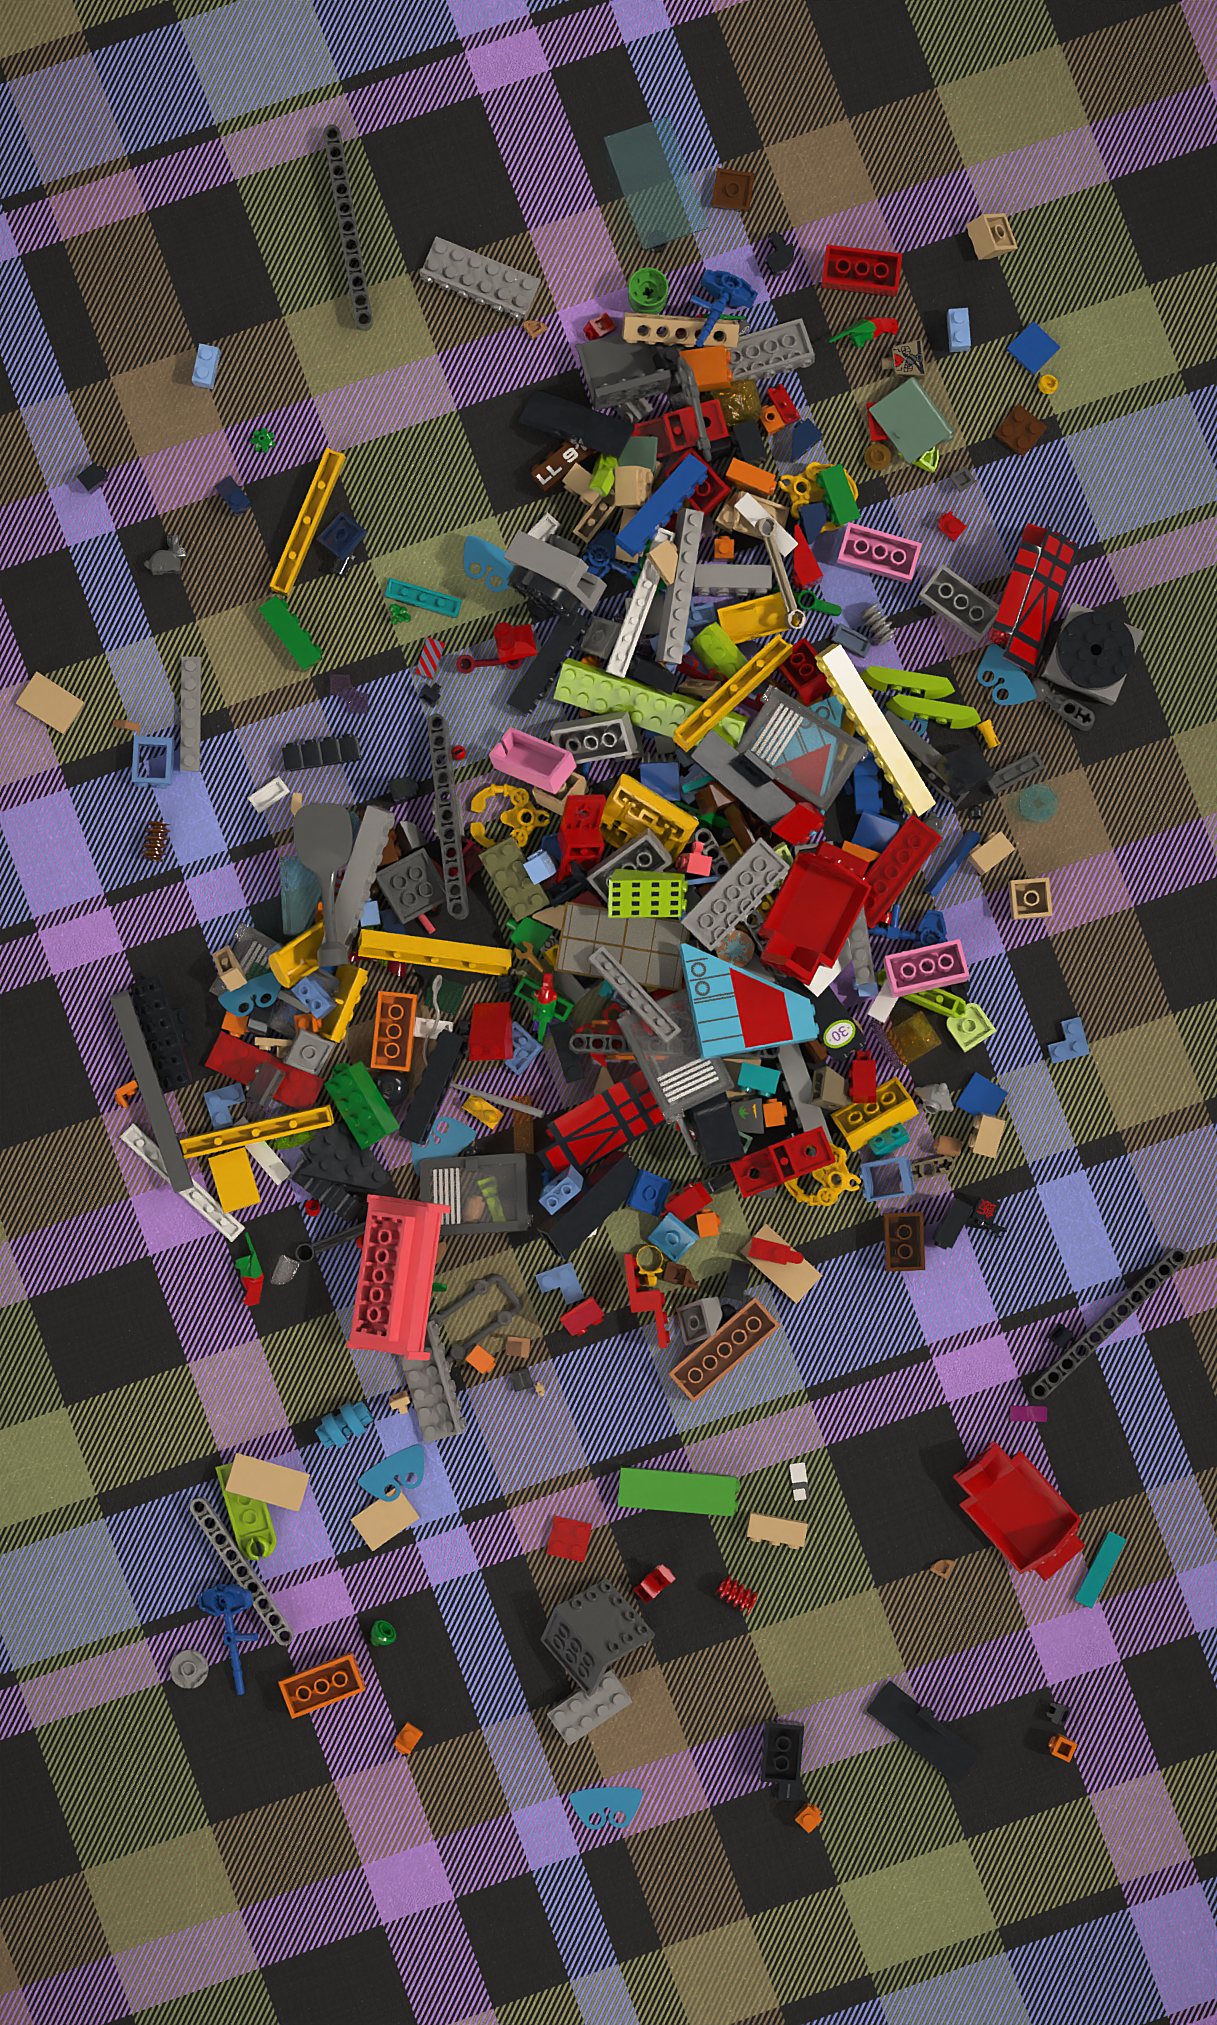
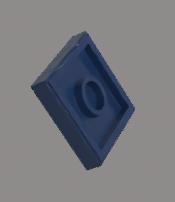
M341 511L316 540L343 561L368 532Z

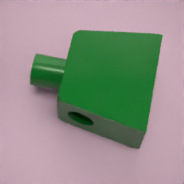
M511 916L505 924L506 927L513 931L510 940L523 953L527 952V947L522 942L531 943L534 946L532 949L534 956L537 955L553 933L552 929L528 917H525L520 923L519 921L516 922L515 918Z

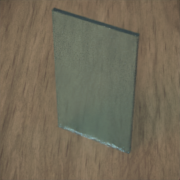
M669 116L604 137L643 250L709 229Z

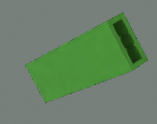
M621 1466L618 1506L733 1517L734 1512H738V1500H735V1493H739L740 1481H737L736 1476Z

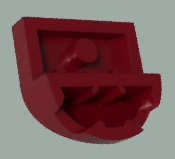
M461 839L467 885L484 865L478 856L479 852L483 850L473 841ZM451 850L448 857H454L456 850ZM458 868L453 869L450 874L456 876Z

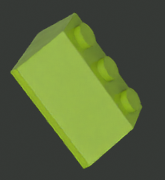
M717 622L707 626L689 645L709 671L711 669L716 670L727 676L728 680L749 662ZM713 673L716 679L724 680L720 674Z

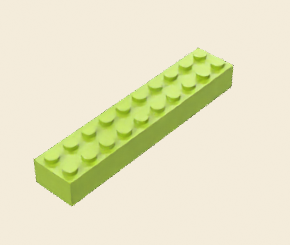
M567 658L563 663L553 698L602 715L628 710L632 725L672 738L674 737V731L705 703L674 692L672 695H669L647 683L626 676L620 678L605 672L606 670L571 658ZM730 711L712 729L736 749L744 736L749 717ZM703 736L695 745L698 746L705 736Z

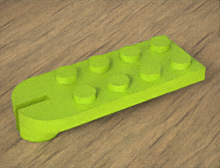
M233 1462L215 1467L241 1554L250 1560H260L256 1542H260L263 1553L262 1558L268 1557L276 1548L277 1537L267 1503L225 1491Z

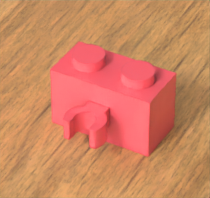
M693 842L692 853H683L677 857L675 863L677 873L696 877L709 876L712 857L701 855L704 843Z

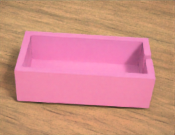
M512 727L501 738L502 744L498 742L489 754L495 769L553 794L557 793L576 768L571 752Z

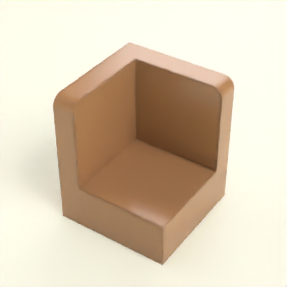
M507 1336L506 1355L529 1358L531 1338Z

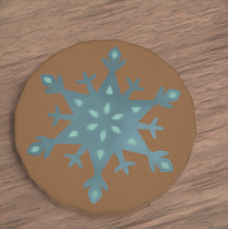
M737 930L730 936H725L721 940V946L716 949L719 959L739 968L748 965L754 956L752 939L746 933Z

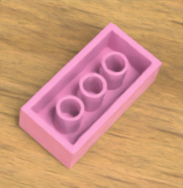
M848 522L837 563L910 584L922 543Z
M960 939L888 955L883 960L892 998L965 982L970 976Z

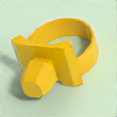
M647 1245V1246H643L641 1249H643L644 1247H648V1246H651V1247H655V1246ZM660 1266L652 1271H646L640 1267L638 1273L647 1274V1277H645L647 1286H655L657 1283L655 1273H661L663 1270Z

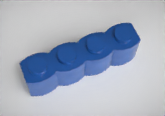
M863 737L856 738L863 744L866 743ZM868 749L865 750L853 770L855 815H862L864 809L879 814V810L883 809L882 798L878 796V791L882 790L881 779L877 777V772H880L881 768L876 764L874 754Z

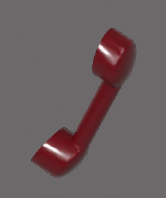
M461 655L457 659L456 666L463 674H469L477 667L506 665L510 670H516L522 666L523 658L500 663L499 658L474 660L470 655Z
M353 949L348 956L349 962H359V959L386 964L387 971L400 977H405L407 966L404 962L358 956V950Z

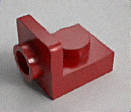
M605 312L590 320L584 327L583 332L588 340L593 341L610 334L617 327Z
M950 510L947 514L944 512L939 517L937 529L955 542L967 526L952 515L953 512Z

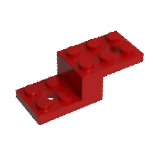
M719 399L701 403L703 417L708 418L711 422L710 426L706 428L709 441L728 437ZM693 406L663 414V417L635 424V429L631 437H646L647 435L657 437L656 459L697 446L695 439L699 438V432Z
M605 795L567 796L557 836L562 851V858L556 884L572 874L569 862L574 859L587 871L600 863L605 844L599 826L606 803Z
M820 1126L747 1155L742 1161L730 1163V1167L744 1199L833 1164L836 1160L823 1127ZM807 1146H813L816 1149V1154L813 1157L806 1154ZM756 1168L759 1171L760 1175L757 1179H752L749 1176L750 1169Z
M632 1253L624 1254L631 1313L654 1310L659 1349L667 1348V1343H670L669 1330L665 1331L664 1324H668L667 1312L662 1311V1305L665 1304L664 1292H660L659 1288L636 1291V1288H640L639 1277L634 1276V1269H637L636 1257H632Z

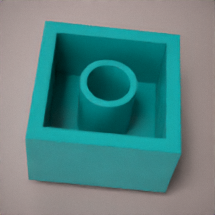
M742 1062L736 1085L740 1086L739 1090L751 1092L753 1089L758 1091V1095L770 1097V1094H775L780 1071Z

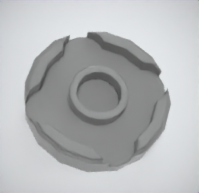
M183 1650L175 1655L171 1661V1678L175 1684L182 1688H196L208 1676V1661L197 1650Z

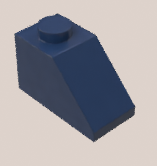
M809 418L805 421L801 419L794 426L791 454L793 464L823 437V434Z
M230 475L215 486L237 517L252 507L249 499Z
M823 502L797 508L801 530L808 545L814 542L827 521L828 511L827 507L823 506Z

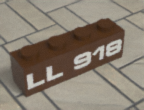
M566 440L561 444V449L557 452L555 450L546 457L547 460L541 464L539 462L532 468L531 477L543 492L547 494L564 479L575 463L581 466L596 454L597 451Z

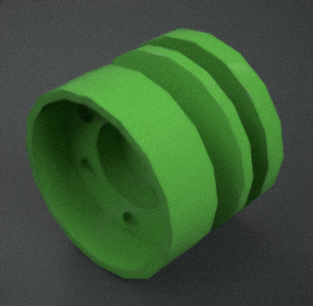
M648 267L642 268L632 275L628 285V302L634 312L658 314L664 309L669 289L668 281L664 274L658 269Z

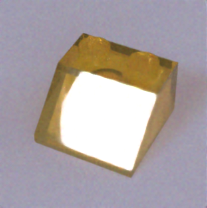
M736 380L730 383L731 388L713 390L714 400L719 399L726 425H738L753 419L757 422L762 415L755 380Z
M919 1011L884 1034L904 1066L942 1043L922 1011Z

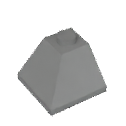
M718 1297L700 1299L676 1308L685 1346L715 1335L723 1316Z

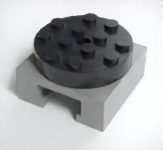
M519 530L504 555V558L513 566L507 578V585L515 589V593L523 597L525 595L528 596L529 599L537 603L538 607L544 610L549 608L553 614L561 618L563 615L570 619L571 617L574 618L580 606L593 612L607 586L599 577L587 572L589 566L582 559Z
M1072 602L1060 627V634L1051 655L1047 659L1041 678L1112 706L1116 702L1127 672L1133 663L1135 652L1144 631L1123 623L1119 618L1109 613L1093 611ZM1097 645L1100 651L1099 655H1093L1090 650L1091 647Z

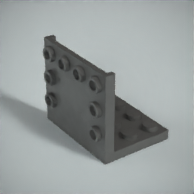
M647 326L639 328L637 331L643 333L647 330ZM622 333L576 344L595 411L668 392L671 381L670 370H657L652 360V357L657 353L655 344H646L645 341L637 340V343H629L623 339Z
M605 1578L555 1607L541 1641L587 1696L590 1697L595 1694L608 1665L652 1640L655 1633L610 1581Z

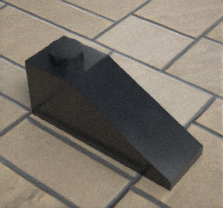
M633 653L627 672L633 677L672 695L678 677L658 662H655L650 656Z
M568 1020L550 1025L566 1083L584 1079L585 1076L579 1056L569 1049L572 1033Z

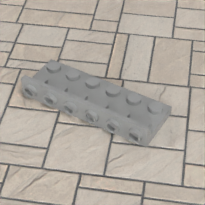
M435 237L424 266L419 271L422 280L427 283H438L444 290H455L458 295L464 298L472 297L475 299V302L481 305L489 304L498 312L506 311L510 313L511 317L518 320L520 318L526 319L541 283L539 278L439 237Z
M802 318L738 337L737 348L732 347L731 350H727L731 352L732 362L729 363V369H732L733 381H730L731 388L705 391V394L717 395L723 390H733L740 385L746 383L753 384L757 380L769 379L779 373H789L799 367H809L815 362V355Z
M759 837L679 922L705 946V949L715 951L721 946V940L725 936H730L736 928L734 926L739 921L743 922L748 917V911L752 907L756 908L762 902L761 898L764 894H769L775 888L774 884L786 877L790 866Z
M434 1320L427 1322L423 1351L430 1352V1360L405 1359V1355H400L425 1443L460 1435L466 1432L465 1428H467L466 1420L460 1412L461 1402L456 1398V1385L454 1380H451L449 1374L451 1368L449 1362L445 1360V1347L442 1342L440 1343L438 1336L440 1335V1330Z

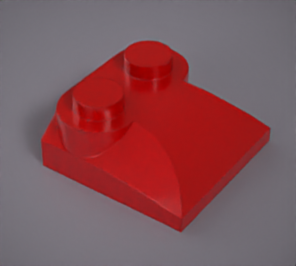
M501 622L494 627L493 631L500 663L537 655L531 624L511 626L507 622Z

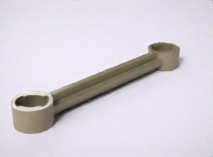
M769 517L759 519L755 524V532L758 536L763 537L787 612L784 616V623L789 629H800L805 625L806 616L801 610L797 609L774 536L777 524ZM766 521L771 526V531L768 535L764 534L761 530ZM795 613L800 617L798 626L791 624L792 616Z

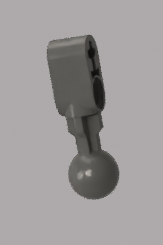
M1041 678L1030 680L1037 696L1030 701H1045L1064 720L1082 731H1088L1093 727L1095 716L1092 711L1074 700L1067 699L1062 695L1053 694L1049 691V686L1045 680ZM1072 707L1074 713L1068 714L1064 711V708ZM1086 717L1089 718V721H1086L1085 723L1082 722V720Z

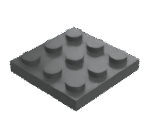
M424 848L376 873L375 880L401 925L447 901L445 884Z

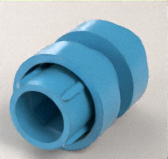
M349 1401L339 1407L341 1411L339 1415L334 1416L331 1412L321 1418L323 1424L317 1427L315 1431L327 1449L335 1444L338 1448H341L349 1443L347 1436L354 1433L358 1437L368 1431L366 1425L373 1421V1417L363 1401L357 1402L354 1405Z

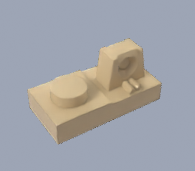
M688 678L678 688L679 693H685L686 697L699 700L701 696L710 698L721 688V682Z
M255 1037V1045L259 1046L260 1050H271V1047H277V1057L284 1059L293 1040Z

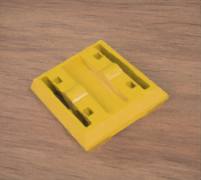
M622 773L606 800L599 830L605 841L619 849L649 827L672 856V863L663 869V872L666 873L674 865L699 822L696 818L642 783Z

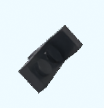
M576 859L569 862L572 874L546 890L549 902L554 908L584 888H587L593 895L598 893L587 880L588 871Z

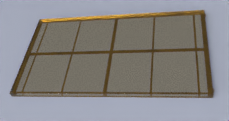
M572 902L564 904L565 910L554 971L605 979L588 961V958L603 946L639 985L673 991L681 990L683 967L678 947L683 943L688 944L690 931L679 922L680 920L662 917L609 918L608 908Z

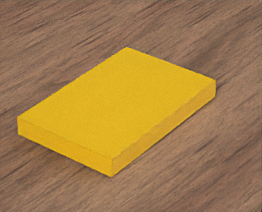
M245 1147L208 1158L224 1214L261 1203Z

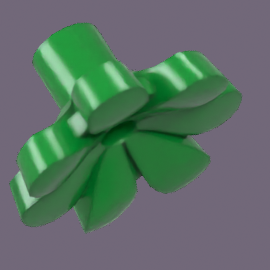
M262 428L261 432L258 430L253 432L255 438H251L250 443L256 444L254 448L256 452L263 449V452L267 453L269 452V446L275 447V442L271 440L275 437L273 432L268 433L267 428Z
M398 604L390 605L389 609L393 615L390 620L392 624L397 625L398 622L402 623L404 621L408 623L411 621V615L406 613V607L402 606L400 609Z

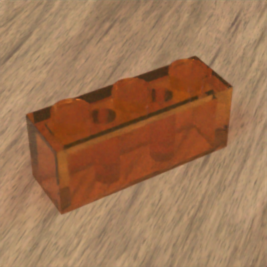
M512 1096L513 1101L532 1107V1096ZM513 1109L515 1153L534 1154L533 1115Z

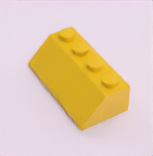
M896 1076L876 1088V1103L852 1102L851 1105H846L832 1113L831 1117L852 1152L868 1144L867 1141L899 1122L901 1124L918 1115L919 1112L913 1099Z

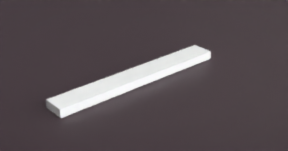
M659 528L657 536L652 540L649 551L665 540L673 542L676 533ZM646 557L605 671L620 678L625 677L661 577L648 557Z
M133 1123L120 1138L171 1185L159 1146ZM192 1178L194 1187L179 1193L233 1242L245 1227L230 1213L224 1214L222 1205Z

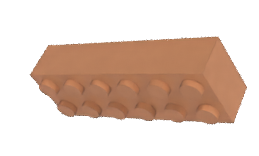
M754 1296L716 1330L713 1337L705 1339L673 1367L668 1374L694 1403L781 1325Z

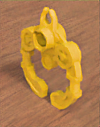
M812 462L807 465L804 472L796 477L788 474L780 477L781 480L789 479L790 481L789 486H784L782 481H779L778 485L782 490L789 493L792 502L790 512L795 519H799L797 508L809 505L810 502L820 503L823 501L822 495L824 494L816 483V473L834 466L833 464ZM844 469L846 478L848 480L849 486L851 488L853 497L856 502V499L858 497V490L856 484L854 483L853 479L846 473V469ZM797 484H802L804 486V493H800L797 491ZM826 521L820 533L837 530L844 525L836 527L835 524Z
M491 784L490 787L480 791L471 801V811L483 813L486 808L487 798L495 797L496 793H504V797L509 795L515 807L503 812L500 819L504 824L514 828L510 835L513 834L520 848L525 847L529 843V835L536 827H544L550 823L549 819H546L544 822L539 821L540 815L549 818L550 814L545 810L536 809L530 801V794L523 788H516L508 784ZM530 813L532 816L531 821L524 823L523 816ZM481 822L471 823L470 833L478 843L486 848L497 843L494 842V839L485 837V827Z
M829 1142L836 1162L812 1171L813 1177L824 1186L818 1191L817 1195L816 1193H811V1195L804 1194L805 1191L797 1186L798 1178L784 1183L791 1195L797 1199V1202H807L810 1206H830L836 1203L838 1195L844 1190L856 1191L860 1188L859 1185L853 1187L850 1185L851 1179H854L857 1184H860L861 1180L856 1175L849 1173L845 1164L847 1154L844 1149L836 1147ZM807 1146L806 1148L813 1149L814 1147H813V1146ZM837 1174L841 1177V1183L836 1180Z

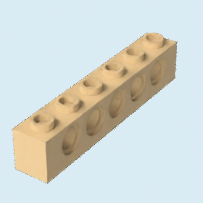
M624 312L621 335L629 343H637V340L645 341L646 344L664 342V345L668 346L680 343L685 347H694L698 339L694 334L697 330L702 329L707 318ZM717 320L702 347L725 345L727 350H731L732 347L737 348L738 321ZM641 325L647 326V330L643 333L637 331ZM659 327L666 328L663 334L656 333ZM684 328L685 332L683 335L678 336L675 334L676 330ZM716 331L723 332L720 338L713 337Z

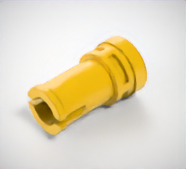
M990 719L977 725L989 749L1001 744L993 730L994 727Z

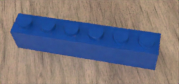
M689 454L616 536L615 544L631 557H634L637 553L640 555L646 548L645 544L649 539L652 541L659 532L657 530L661 526L667 525L671 519L670 515L673 512L677 513L681 509L684 499H689L695 492L694 488L698 484L702 485L708 477L706 475L708 468Z

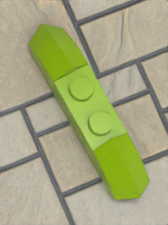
M601 453L596 459L589 488L603 497L607 496L615 480V467H618L617 458Z
M872 665L859 675L866 684L882 692H886L888 686L893 691L906 689L909 690V693L918 695L924 692V699H938L955 692L952 684L945 677Z
M902 694L896 695L886 703L893 713L909 721H913L914 716L924 721H928V718L935 719L940 724L950 722V728L953 729L968 728L981 722L979 714L973 707Z
M885 968L876 974L877 983L882 987L887 980ZM939 988L900 996L948 1017L960 1018L966 1014V1002L962 998Z

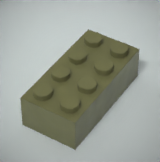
M513 834L479 852L478 856L516 922L550 904L542 884L539 882L534 885L523 865L528 860Z

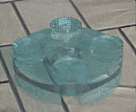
M1034 784L1028 787L1019 799V809L1022 816L1034 823H1042L1049 820L1058 808L1057 796L1050 787L1043 784ZM1037 798H1040V801L1044 803L1039 809L1036 808V805H1033V801H1037Z

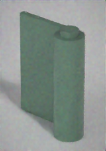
M915 377L907 380L868 409L908 464L914 462L938 443L944 442L946 444L954 438V429Z

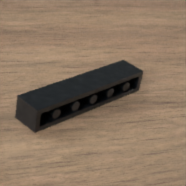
M578 612L571 619L563 615L506 702L509 707L525 717L528 714H533L537 707L536 701L538 698L542 699L548 690L546 686L549 682L553 683L558 675L557 669L559 666H563V663L568 658L567 654L569 651H574L579 643L577 639L580 634L584 635L588 630L589 625H587L588 619Z
M443 1029L438 1034L436 1039L437 1045L435 1050L433 1049L429 1055V1064L423 1070L422 1081L414 1091L415 1097L407 1108L408 1114L406 1119L400 1124L399 1136L420 1145L426 1144L468 1044V1038Z

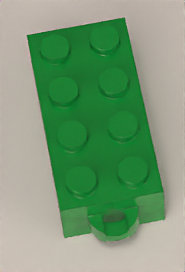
M362 1061L353 1066L343 1062L333 1068V1078L324 1083V1086L362 1150L379 1142L400 1128Z

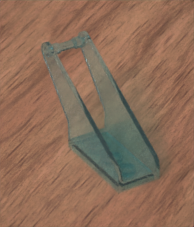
M349 810L348 813L352 823L354 838L361 820L356 812ZM298 856L279 857L283 933L287 937L299 936L309 929L315 917L316 904L322 902L320 886L316 874L312 870L305 868Z

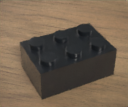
M765 1719L760 1767L761 1782L800 1784L804 1737L803 1722Z

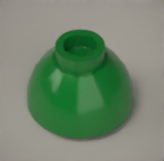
M377 1620L373 1624L370 1638L373 1645L385 1646L396 1640L395 1630L388 1622Z

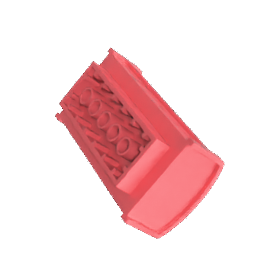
M368 1194L367 1202H369L350 1341H347L346 1348L405 1355V1359L430 1360V1352L423 1351L442 1213L450 1214L451 1206Z

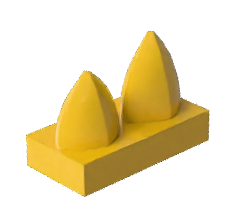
M473 1094L469 1096L462 1108L492 1130L504 1115L483 1098Z

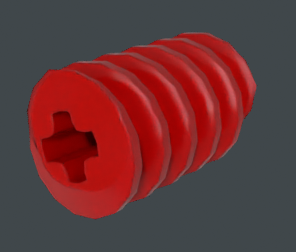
M726 1576L719 1584L714 1595L721 1592L720 1599L727 1596V1603L734 1600L733 1607L740 1604V1611L747 1608L746 1615H748L757 1601V1592L755 1591L750 1595L751 1588L748 1587L744 1590L743 1583L737 1586L738 1581L736 1579L730 1582L731 1576Z

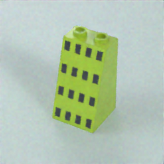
M615 869L609 880L608 917H681L683 911L687 909V899H684V892H687L688 881H685V874Z

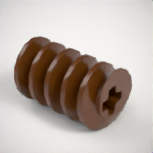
M147 821V824L152 828L146 829V832L150 835L144 836V839L149 843L142 845L147 850L141 851V854L145 856L144 859L164 862L159 856L166 855L161 848L167 847L163 841L169 840V838L164 833L171 831L166 828L170 824Z

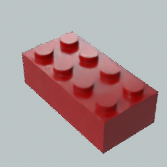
M827 244L821 288L896 297L899 287L902 253Z

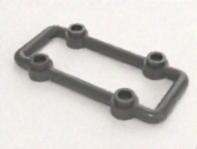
M679 356L676 360L678 370L674 373L677 384L681 383L686 408L693 406L699 432V438L695 439L697 445L695 448L704 461L709 462L711 460V445L704 424L699 400V389L692 368L682 356Z
M494 1274L486 1280L481 1279L477 1281L474 1289L440 1314H432L428 1318V1322L434 1320L435 1324L440 1328L443 1325V1320L477 1295H485L489 1291L490 1286L495 1282H498L514 1304V1307L509 1311H501L497 1316V1320L463 1345L453 1346L450 1354L445 1357L449 1364L454 1360L463 1359L467 1350L500 1326H508L512 1322V1317L521 1311V1301L501 1275Z

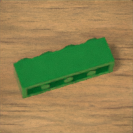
M276 595L258 609L305 673L323 660L321 656L323 652L317 643L315 645L311 643L309 639L312 637L306 628L303 630L298 625L300 620L295 613L292 615L287 610L289 605L284 598L279 599Z

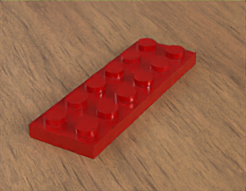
M913 814L864 876L867 879L866 883L872 886L864 903L867 926L872 930L943 839L942 836Z
M221 1031L205 1066L248 1085L249 1081H254L257 1076L255 1071L258 1065L266 1061L286 1072L273 1098L300 1111L313 1108L326 1081L325 1079L288 1065L282 1059Z

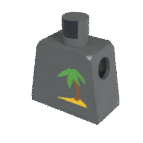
M755 1094L731 1100V1110L738 1131L764 1134L761 1095Z

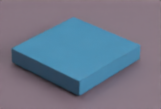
M671 1212L666 1215L647 1237L652 1244L675 1263L699 1238Z

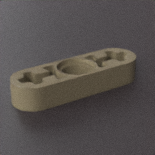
M942 1156L911 1164L912 1171L916 1170L915 1166H919L918 1171L921 1175L918 1178V1174H914L913 1180L915 1182L950 1173L955 1168V1161L949 1156ZM944 1159H946L947 1162H951V1165L948 1166V1170H946L945 1167L938 1168L940 1172L936 1173V1165L934 1164V1161H937V1165L943 1164ZM924 1164H930L933 1167L930 1175H925L922 1172Z

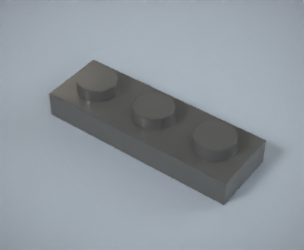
M1034 751L995 772V776L988 782V785L995 795L1044 769L1045 766L1037 751Z

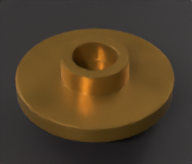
M873 444L867 448L864 459L869 468L883 470L891 461V452L883 444Z

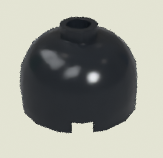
M384 1069L373 1078V1082L388 1107H395L407 1098L409 1083L400 1071Z

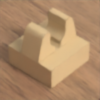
M407 1390L389 1396L392 1410L398 1408L401 1415L408 1413L406 1404L410 1403V1398Z

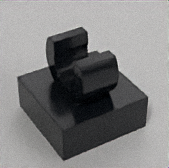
M436 682L431 688L425 684L421 689L419 698L434 709L441 697L438 694L441 686Z
M1061 1323L1047 1336L1059 1348L1064 1349L1067 1348L1065 1344L1069 1339L1072 1342L1074 1341L1072 1337L1074 1334Z
M1051 1703L1050 1705L1055 1707V1713L1047 1712L1046 1715L1052 1718L1051 1722L1065 1726L1072 1708L1065 1704Z

